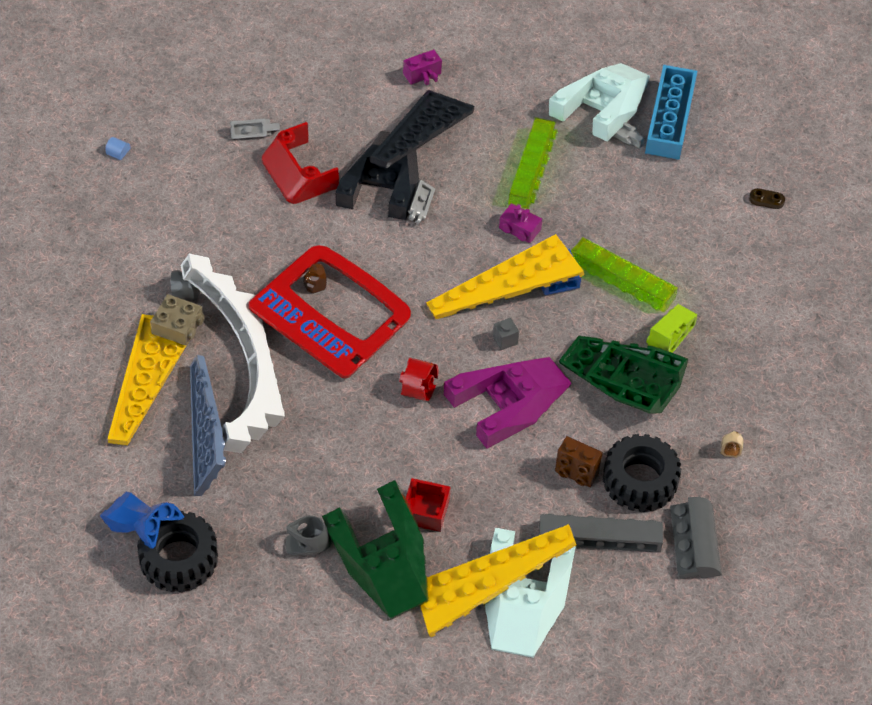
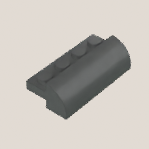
M688 497V502L671 505L670 510L679 579L699 575L701 578L721 576L716 524L711 501L702 497Z

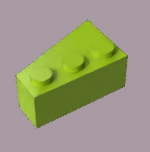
M677 304L650 329V335L646 340L647 346H655L673 353L695 326L698 314Z

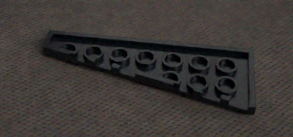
M427 90L370 157V162L387 168L474 112L475 106Z

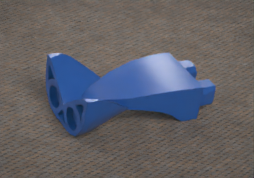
M125 492L114 501V504L101 513L100 517L111 531L131 532L136 530L144 544L149 548H154L158 538L160 520H181L184 518V515L172 503L163 502L149 507L131 492Z

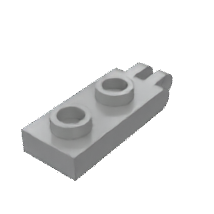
M422 180L417 182L407 210L410 213L408 219L413 221L416 217L414 223L417 225L426 218L435 191L434 187Z

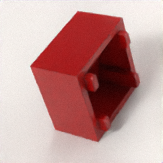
M411 478L406 500L418 527L441 532L450 500L451 486Z

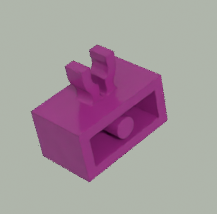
M434 49L403 60V74L411 85L423 80L426 85H429V78L433 79L434 82H438L437 75H440L442 71V59Z
M511 203L500 216L499 228L505 233L516 236L521 241L531 243L541 231L542 218L530 213L529 209H522L519 204L516 206Z

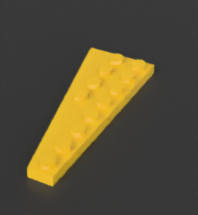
M141 315L107 438L108 443L128 446L186 348L183 344L152 334L150 321L154 315Z
M565 525L427 577L429 601L420 606L429 636L433 637L442 628L450 627L456 619L463 615L464 617L467 616L472 609L482 603L484 605L500 595L517 580L525 579V575L531 571L539 570L550 559L557 558L575 547L577 544L570 525Z

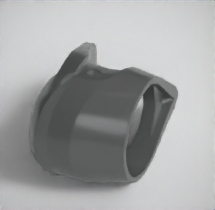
M173 270L171 272L172 296L186 301L196 300L201 291L189 281L183 280L180 270Z
M304 516L286 527L287 533L290 535L286 538L285 546L287 553L290 555L305 556L326 551L331 546V537L323 520L317 516ZM303 523H306V524H307V526H306L305 528H303V529H301L300 531L297 532L298 527H299L301 524H303Z

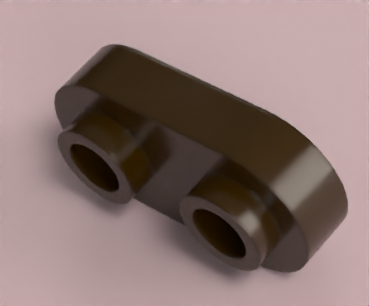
M755 188L750 191L749 201L757 206L780 209L784 206L785 197L779 192Z

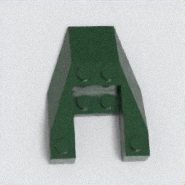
M396 480L377 488L394 530L362 546L357 541L347 515L340 507L322 516L328 533L349 575L391 620L429 601L425 571L424 538L405 495Z

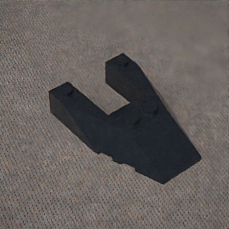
M380 131L353 161L340 179L335 192L336 206L353 209L363 183L393 190L388 203V217L406 221L408 216L407 210L416 184L419 181L416 149L387 168L371 163V155L390 134V132Z

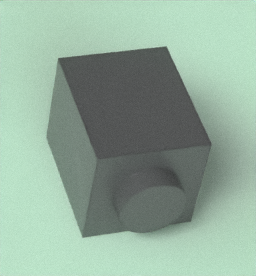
M511 318L494 323L493 338L500 350L518 344L519 330Z

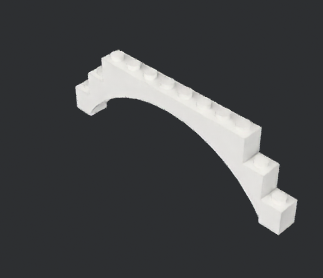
M188 254L180 265L183 280L189 281L221 311L237 335L247 360L249 394L245 408L237 419L231 423L226 422L222 427L223 440H225L223 451L242 453L250 444L251 439L259 440L268 427H276L285 416L270 357V350L267 345L266 333L262 324L263 321L249 309V302L256 295L236 291L233 277L212 272L213 269L208 257Z

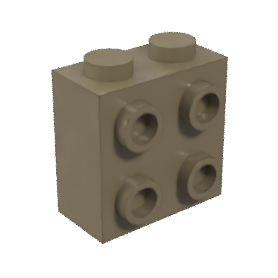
M167 294L150 321L152 334L186 346L189 340L194 338L197 327L201 326L204 321L202 306Z

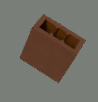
M566 436L557 452L555 472L563 478L568 477L576 481L580 486L591 488L599 474L603 452Z

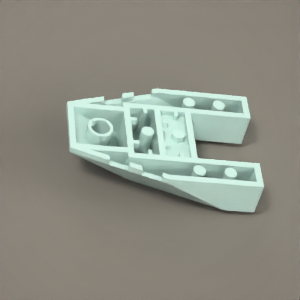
M622 63L602 68L558 90L549 99V116L564 122L582 103H585L600 110L593 118V135L608 141L637 112L638 104L641 102L642 94L645 92L650 75Z
M495 528L490 554L514 545L515 531ZM575 547L557 558H552L548 582L527 578L521 581L517 580L508 586L509 589L485 603L492 650L534 657L549 630L556 622L557 617L564 609Z

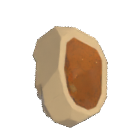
M733 431L723 436L721 442L722 455L735 458L741 455L744 440L739 432Z

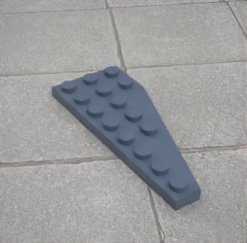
M196 355L190 365L194 496H202L210 488L212 481L217 478L221 468H224L226 457L223 456L225 440H223L222 427L204 356Z

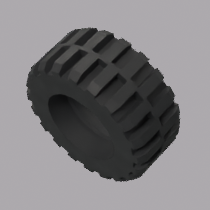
M634 434L630 438L629 436L623 437L621 441L615 442L613 447L607 452L603 470V482L605 483L604 488L606 492L610 491V498L612 500L617 499V504L622 507L624 505L628 506V510L633 511L636 508L639 509V512H645L646 509H650V511L657 510L658 505L660 508L667 505V501L670 502L674 498L681 476V462L677 457L676 451L670 449L671 446L667 442H661V439L656 436L652 438L648 434H644V436ZM633 464H644L653 468L659 477L651 481L636 480L626 473L625 468Z
M181 511L184 515V518L181 520H160L158 538L154 548L146 546L141 538L138 540L137 548L141 571L146 576V579L151 584L155 582V587L159 589L165 587L166 591L173 592L174 589H178L179 592H185L186 588H190V590L197 588L196 584H204L207 581L206 576L211 577L214 573V568L217 567L218 548L213 527L210 523H206L203 517H196L195 513L192 512L186 514L184 511ZM177 541L188 542L197 548L194 554L180 561L167 560L159 554L166 545Z

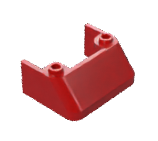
M307 122L279 132L262 155L263 165L285 199L291 204H298L337 189L339 184L338 167L323 173L315 166L301 168L290 152V149L309 143Z

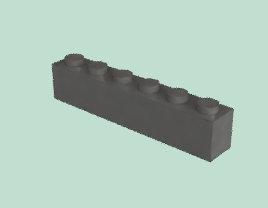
M551 513L540 514L539 535L569 524L577 544L576 547L661 553L663 522L615 519L613 517L595 518L594 516L579 517L574 515H554Z

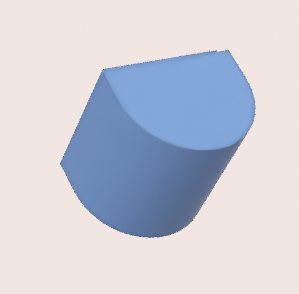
M111 137L106 144L105 151L107 155L122 160L131 148L129 143Z

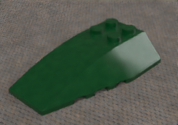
M578 335L561 357L559 363L615 401L650 414L663 412L681 387L688 358L655 346L644 348L634 343L624 345L620 344V341L612 340L610 343L603 342V339Z

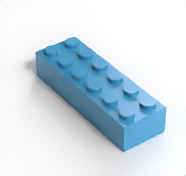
M663 65L645 154L680 160L697 77L696 70Z

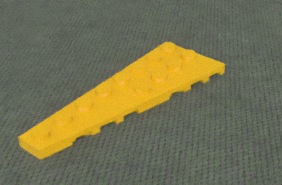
M555 234L426 302L435 319H440L457 314L458 311L466 308L474 309L476 305L487 302L491 304L494 303L493 300L504 297L508 299L531 292L534 288L549 287L551 283L561 280L566 282L568 278L578 275L582 277L584 276V271Z

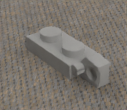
M270 119L230 121L232 139L265 137L271 135L273 130H280V124L270 123Z
M626 122L613 135V137L628 145L633 144L638 148L644 144V137L639 135L635 127Z

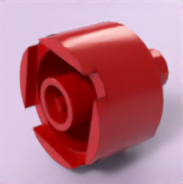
M409 358L405 372L402 371L400 374L399 382L402 383L401 395L429 401L436 388V385L433 383L434 378L438 379V365Z

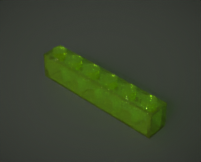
M535 117L509 193L508 205L512 203L517 206L519 204L521 208L529 209L531 203H535L537 196L535 190L539 191L541 184L539 178L544 176L545 167L543 166L548 164V152H552L554 144L552 139L556 140L558 130L555 129V121Z
M584 237L571 250L574 259L580 267L588 271L590 275L597 276L603 279L605 283L618 287L622 292L633 295L637 300L646 302L655 310L665 313L676 299L678 287Z

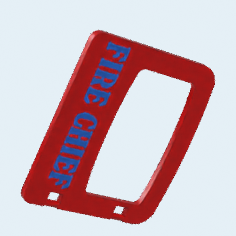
M321 245L309 248L249 302L251 312L339 377L345 379L351 377L363 363L367 362L408 322L411 316L409 306L386 286L342 255ZM324 262L372 294L393 315L369 338L361 340L311 307L290 286L305 274L313 264ZM392 322L397 325L393 329L388 327ZM357 356L361 360L355 364L352 360Z

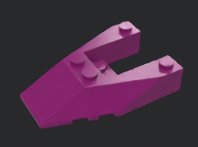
M550 357L460 373L444 382L443 395L454 408L484 392L491 396L501 410L477 422L476 436L488 449L535 424L538 418L550 408L552 403L572 383Z

